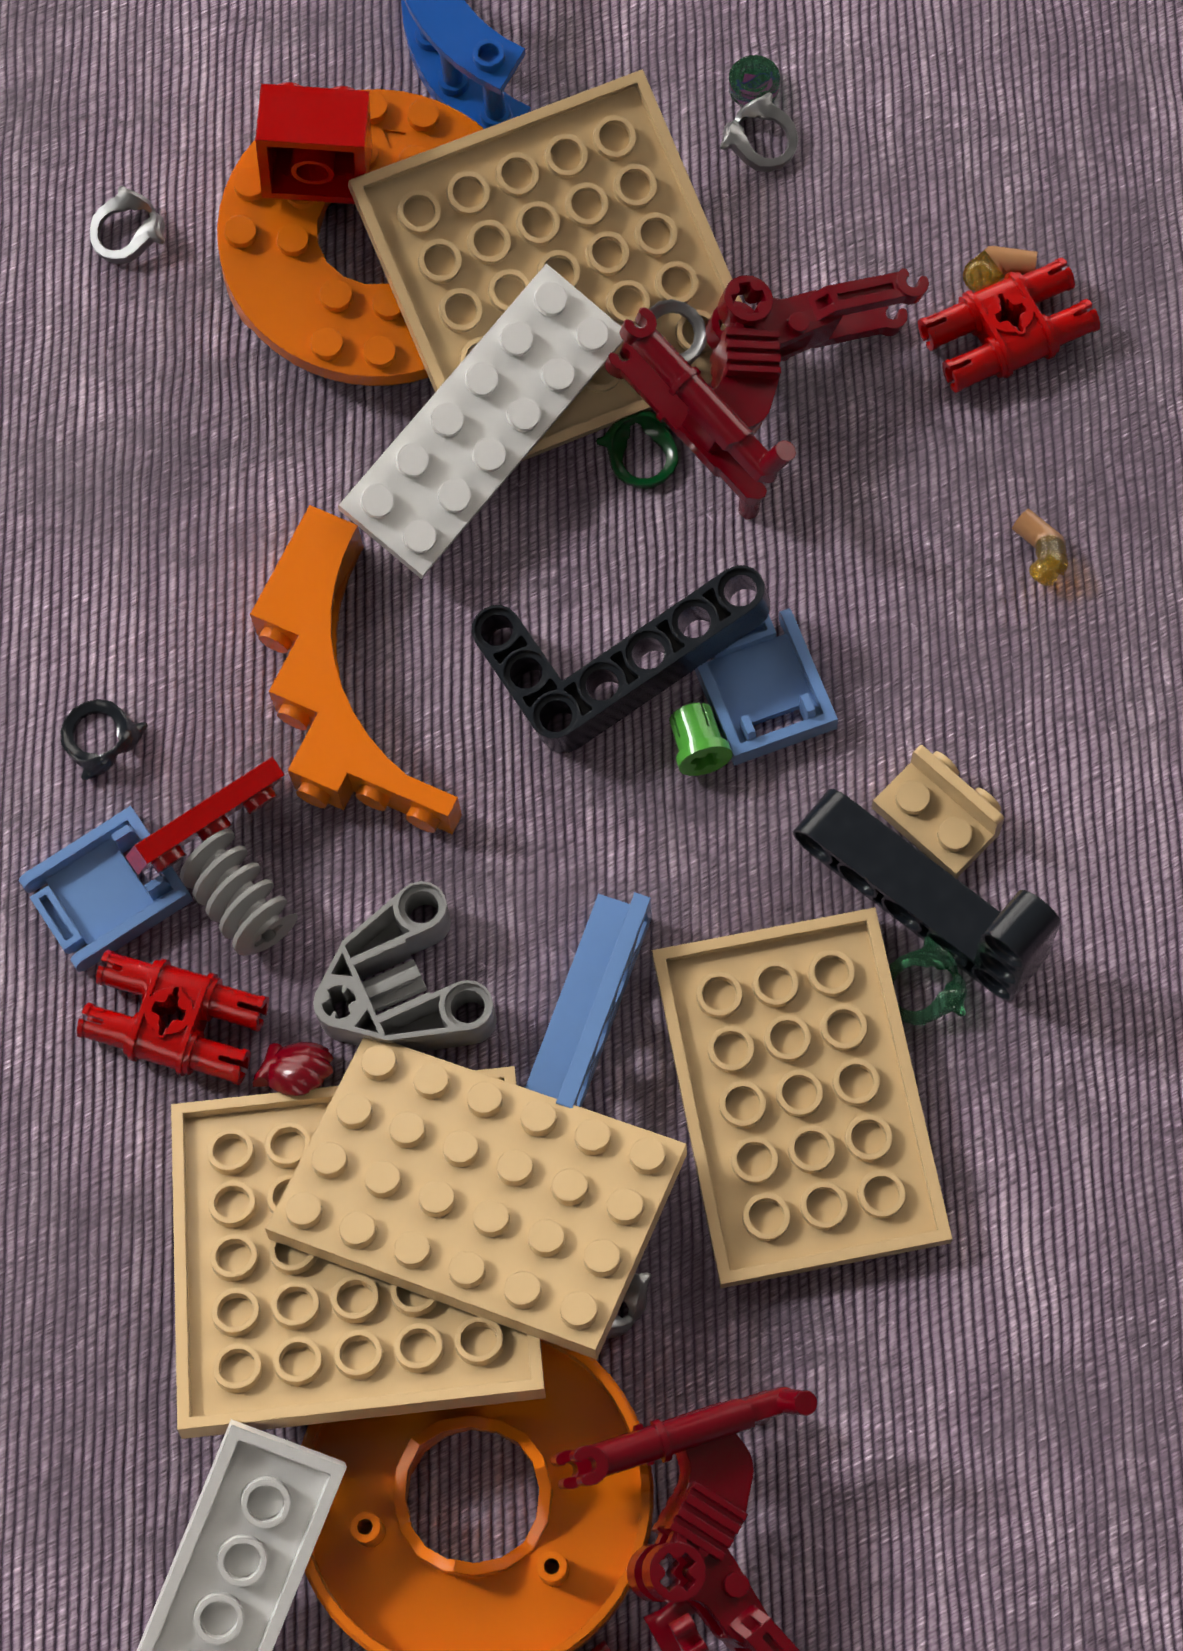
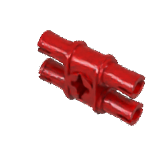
M1064 258L1055 259L1054 262L1024 275L1019 272H1009L1005 274L1003 280L976 292L971 290L963 292L962 296L958 299V304L918 320V329L922 340L925 341L930 338V341L926 342V347L930 351H934L938 347L969 333L977 336L982 346L942 362V369L947 383L954 380V383L950 384V388L954 393H958L962 389L994 375L998 378H1009L1013 375V371L1042 358H1054L1056 353L1059 352L1060 346L1091 332L1099 331L1100 319L1096 309L1094 308L1087 312V309L1092 308V302L1088 299H1083L1079 303L1048 317L1045 314H1041L1036 305L1046 299L1075 288V279L1071 268L1068 267L1062 270L1063 267L1067 266V261Z
M105 951L101 961L107 963V968L98 966L96 983L140 995L143 1001L139 1012L133 1017L98 1007L96 1004L88 1002L81 1012L83 1015L88 1016V1021L79 1018L77 1037L123 1049L124 1056L128 1057V1060L136 1062L138 1059L166 1066L175 1069L176 1074L181 1076L191 1075L193 1071L231 1081L236 1085H240L243 1082L246 1074L241 1072V1067L248 1069L251 1057L250 1050L239 1049L206 1039L203 1032L207 1021L209 1022L213 1017L259 1032L264 1024V1020L259 1017L260 1014L267 1015L269 997L223 985V980L218 978L217 974L209 973L206 976L172 966L170 960L163 958L155 960L150 964L116 954L115 951ZM177 1007H179L184 1014L183 1020H172L168 1027L162 1020L163 1015L174 1014Z

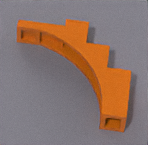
M309 505L250 613L256 633L259 636L258 639L265 646L280 653H287L290 649L269 690L274 708L278 712L277 716L283 722L296 729L306 730L310 726L288 768L293 786L297 790L296 794L302 800L315 807L326 808L327 804L344 810L353 792H356V798L373 809L385 811L388 806L406 814V820L423 831L435 833L438 828L453 835L462 817L458 797L408 776L394 764L367 734L353 712L343 690L337 658V630L340 609L349 577L364 547L358 525Z

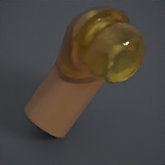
M988 246L965 266L963 280L970 290L976 292L1002 280L1005 274L1009 272H1019L1024 275L1035 270L1038 252Z
M1025 510L1014 523L1012 530L1035 548L1038 559L1029 567L1030 575L1040 584L1051 586L1056 582L1059 574L1064 576L1068 568L1066 542L1058 531L1032 510Z

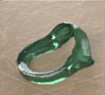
M927 936L924 939L922 948L900 956L889 965L893 985L899 973L912 966L935 967L937 970H948L953 977V980L945 985L944 990L939 992L933 1002L923 1010L909 1011L898 1004L903 1022L921 1026L933 1022L950 1012H954L960 1017L965 1016L966 982L958 973L955 958L944 948L936 944L931 937Z

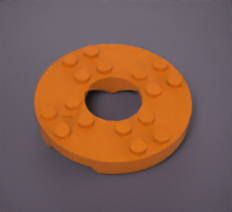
M385 89L363 90L370 91L372 134L370 172L484 129L476 121L459 110L422 95ZM254 140L242 154L229 177L222 196L217 223V241L223 279L231 302L242 322L252 329L273 351L294 365L330 380L355 385L389 386L429 378L390 285L364 284L344 277L326 261L319 246V233L326 209L331 202L262 198L256 142Z
M541 1339L546 1398L329 1422L308 1426L301 1446L344 1461L347 1466L305 1569V1575L315 1595L330 1617L348 1636L367 1651H577L609 1622L631 1589L627 1579V1567L630 1558L638 1549L649 1543L654 1513V1484L651 1465L645 1466L643 1464L607 1476L596 1485L580 1486L570 1490H562L558 1486L559 1480L570 1477L573 1474V1467L569 1463H566L564 1466H554L551 1463V1458L556 1453L574 1450L581 1446L592 1445L632 1432L633 1426L639 1424L637 1416L624 1392L596 1359ZM469 1430L497 1433L519 1446L533 1464L539 1486L536 1519L525 1541L501 1558L476 1563L447 1559L426 1547L413 1529L407 1504L411 1475L424 1453L445 1437Z

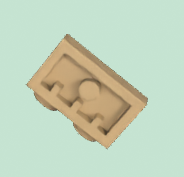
M920 745L912 753L911 763L873 800L872 809L924 855L957 879L1000 835L1004 816L1000 813L1001 807L996 799L984 789L978 787L974 790L958 776L959 770L947 756L938 751L932 754L927 748Z

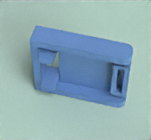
M790 608L779 611L778 614L784 635L776 637V630L768 614L767 619L760 626L713 657V660L705 662L695 669L707 702L712 708L721 736L729 742L732 751L731 760L734 766L837 729L838 718ZM796 710L800 711L803 721L756 737L754 725Z
M132 806L124 809L28 870L19 878L20 884L27 893L48 884V886L29 898L66 954L76 952L70 961L78 972L87 970L101 961L106 950L116 951L193 901L189 891L183 885L172 866L162 871V875H159L143 886L123 856L124 852L150 835Z

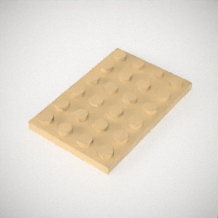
M875 907L652 950L720 1288L951 1244V1230Z
M363 1038L265 1230L268 1239L597 1360L687 1156L686 1143L576 1105L573 1108H568L556 1104V1098L396 1043L389 1044Z

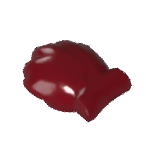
M299 1042L284 1047L278 1043H271L263 1063L254 1075L253 1087L269 1086L273 1090L285 1095H305L313 1089L320 1088L325 1078L333 1073V1067L330 1064L333 1060V1055L327 1047L313 1042Z

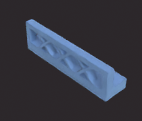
M634 892L631 903L628 904L598 894L525 1086L526 1089L556 1098V1104L568 1108H573L574 1105L582 1107L652 919L650 897Z

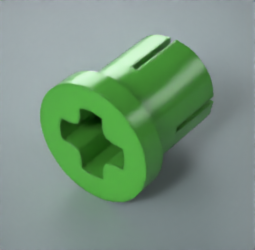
M691 703L680 707L671 714L669 722L679 750L676 762L682 774L688 776L708 774L722 768L731 760L732 751L729 742L721 738L709 704Z

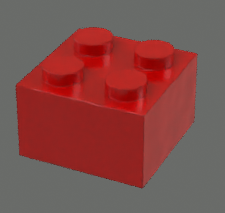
M283 82L278 85L261 83L255 142L262 198L355 204L348 188L349 180L367 174L371 170L370 91L355 90L348 86L320 88L305 87L292 82Z

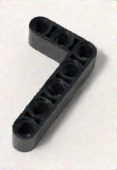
M746 565L728 568L563 681L519 617L508 607L491 605L482 609L472 623V636L543 743L550 750L557 753H570L591 741L697 667L760 626L767 619L770 612V598L761 575L754 568ZM742 589H750L757 593L755 599L745 606H735L729 603L731 597ZM696 620H705L711 623L708 631L700 637L690 638L684 635L686 627ZM502 628L513 629L511 638L506 643L497 646L490 645V639L497 630ZM651 651L664 653V658L657 667L652 669L639 667L640 659L646 653ZM531 670L542 671V677L535 686L525 689L518 687L520 678L526 672ZM605 682L618 684V689L611 698L601 701L593 699L595 689L600 684ZM559 713L572 714V720L566 729L560 732L548 731V724L555 715Z
M829 789L793 831V835L799 844L812 856L990 992L1006 1001H1012L1049 955L1061 923L1057 913L1045 901L1031 892L1019 890L1001 912L840 791Z

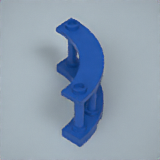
M401 0L403 26L410 56L421 81L434 100L459 110L476 121L484 129L531 112L530 106L504 92L505 87L526 55L525 48L506 39L489 27L477 16L465 0Z

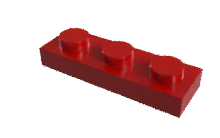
M272 756L135 844L125 857L138 875L151 866L155 868L157 873H161L186 855L182 846L198 836L204 842L213 834L228 829L232 824L227 817L242 807H245L248 813L251 814L273 800L277 794L272 788L285 776L284 772Z

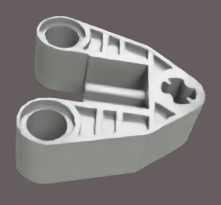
M424 881L409 884L342 941L315 992L313 1001L315 1014L322 1029L329 1037L355 1046H359L363 1038H368L389 1044L396 1043L422 1052L482 1043L491 1036L497 1021L492 997L487 988L477 981L464 980L456 982L432 994L427 992L376 1015L377 1012L427 990L414 959L361 982V980L411 959V955L437 944L446 937L450 930L451 918L445 895L439 887L431 882ZM432 905L438 909L436 916L429 922L416 923L409 919L412 911L418 906ZM346 1001L350 1014L339 1019L334 1005ZM472 1002L483 1006L484 1013L475 1022L464 1023L455 1018L457 1009L465 1003Z

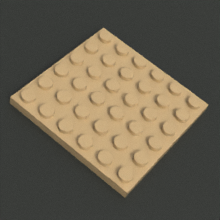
M643 69L353 178L348 183L350 193L435 392L546 263L621 327L626 319L632 320L634 325H636L635 318L641 307L650 309L658 301L670 299L685 302L696 309L706 327L713 311L718 306L726 286L732 280ZM738 295L735 301L742 302L740 296ZM669 313L657 319L656 329L679 354L691 347L694 340V331L687 318L680 314ZM724 324L721 326V331L726 328ZM623 341V343L617 348V350L614 353L618 354V357L622 361H626L619 354L624 344ZM706 342L705 348L691 366H696L701 371L700 376L709 386H712L711 380L713 378L711 376L712 364H710V356L713 350ZM603 365L522 461L612 426L613 423L640 411L652 410V408L625 379H617L611 376Z
M515 1066L474 1070L517 1085ZM338 1086L316 1088L300 1096H289L276 1092L171 1104L177 1430L181 1439L225 1434L231 1419L259 1430L546 1398L541 1339L268 1239L265 1228Z

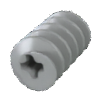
M224 829L207 838L190 854L181 868L179 877L185 887L193 889L192 894L197 903L206 906V913L210 920L220 922L219 929L221 934L225 938L233 939L232 946L235 952L242 956L254 955L277 944L293 928L298 916L297 913L289 914L282 918L278 916L287 905L286 898L284 896H277L269 901L265 899L274 888V883L271 879H264L255 884L252 883L261 871L260 865L257 862H251L240 867L239 865L248 854L245 846L239 845L227 851L226 848L232 843L235 836L231 829Z

